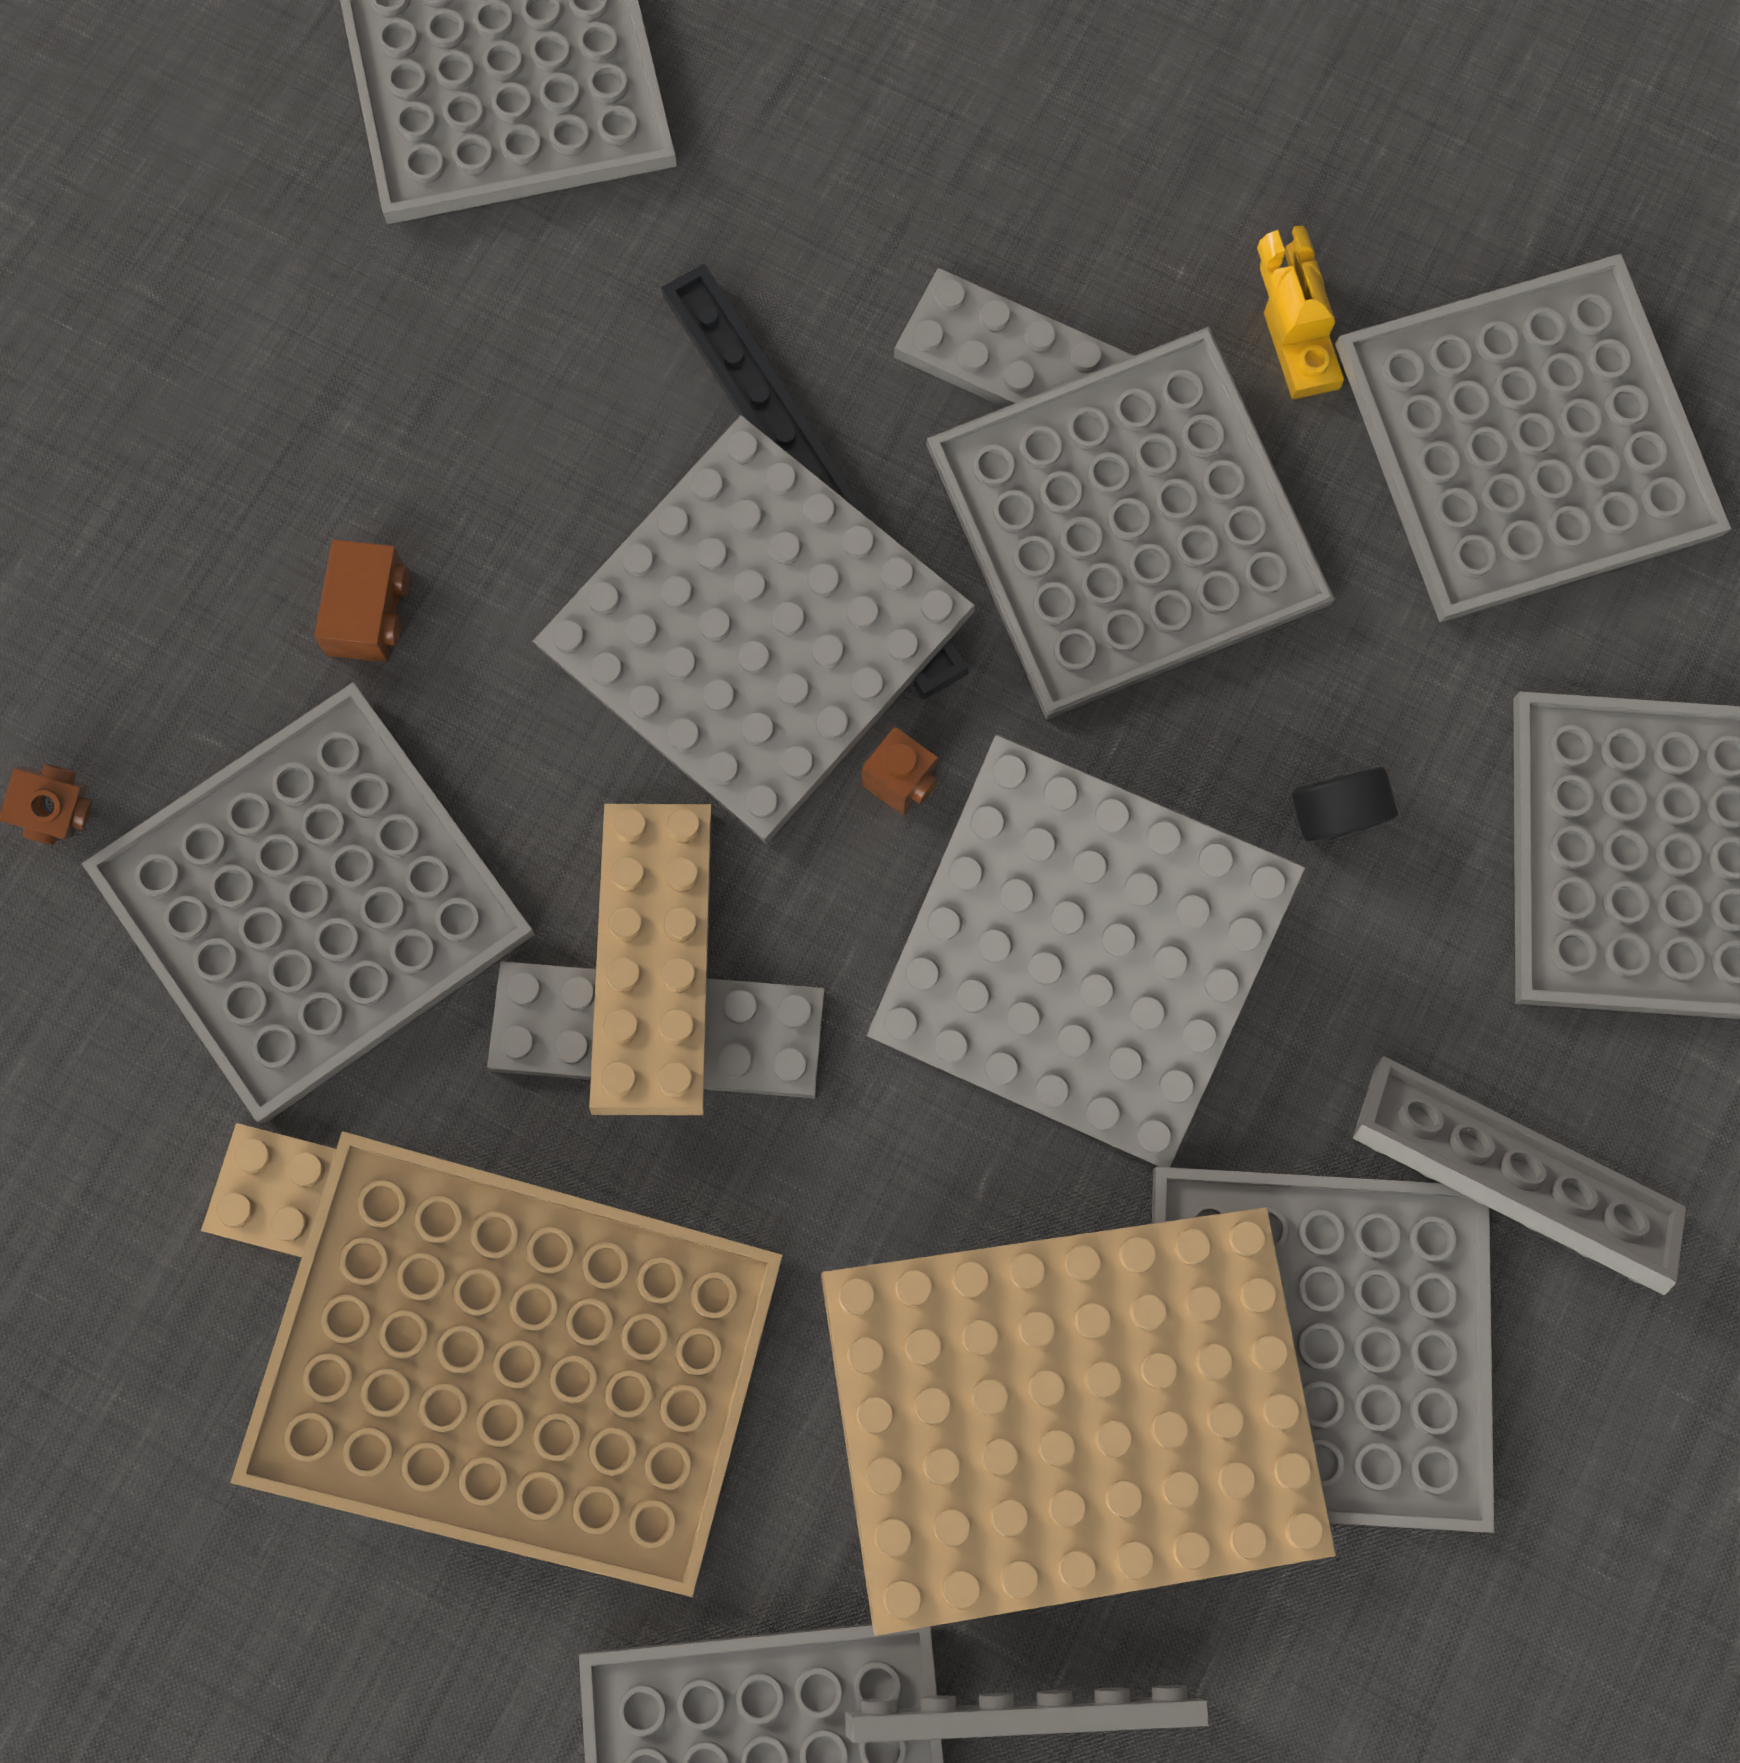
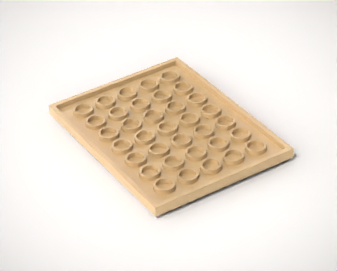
M342 1131L230 1483L693 1597L783 1255Z
M1267 1207L821 1273L874 1635L878 1636L1336 1556Z

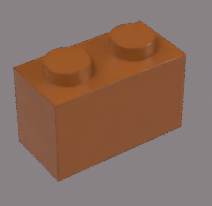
M332 539L314 635L326 656L388 662L390 646H396L400 639L401 618L399 614H396L399 597H406L410 580L409 568L404 566L395 546Z

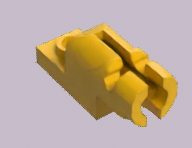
M1304 226L1293 227L1292 235L1294 240L1285 249L1278 230L1266 234L1259 241L1257 247L1261 260L1260 271L1269 296L1264 316L1292 400L1339 390L1344 381L1329 336L1335 324L1334 315L1325 291L1319 264L1315 261V252L1310 237ZM1285 254L1288 267L1281 268L1280 266Z

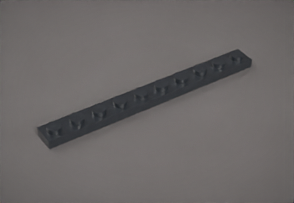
M705 263L662 286L661 289L665 301L738 414L743 416L873 522ZM949 640L926 667L919 672L912 683L923 700L968 675L969 667L952 641Z

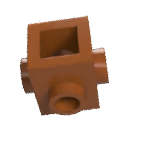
M46 763L43 764L42 771L24 766L18 767L13 770L0 812V821L23 827L22 836L27 839L55 845L57 838L67 839L73 836L75 829L84 830L91 812L93 800L85 798L88 785L75 782L77 773L72 770ZM46 796L50 797L54 802L53 812H50L45 806Z

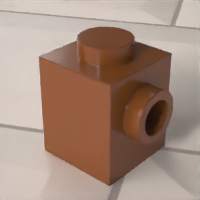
M894 726L862 766V786L904 816L914 802L921 805L937 785L939 779L935 777L938 757Z

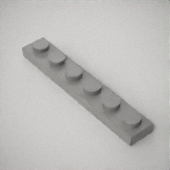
M1184 1685L1152 1686V1697L1130 1698L1129 1688L1094 1689L1095 1700H1073L1072 1691L1046 1690L1038 1691L1037 1702L1015 1703L1013 1693L979 1694V1705L956 1706V1696L935 1695L920 1697V1708L897 1709V1699L871 1698L861 1700V1710L845 1711L846 1737L854 1743L1209 1726L1207 1701L1187 1695V1686Z

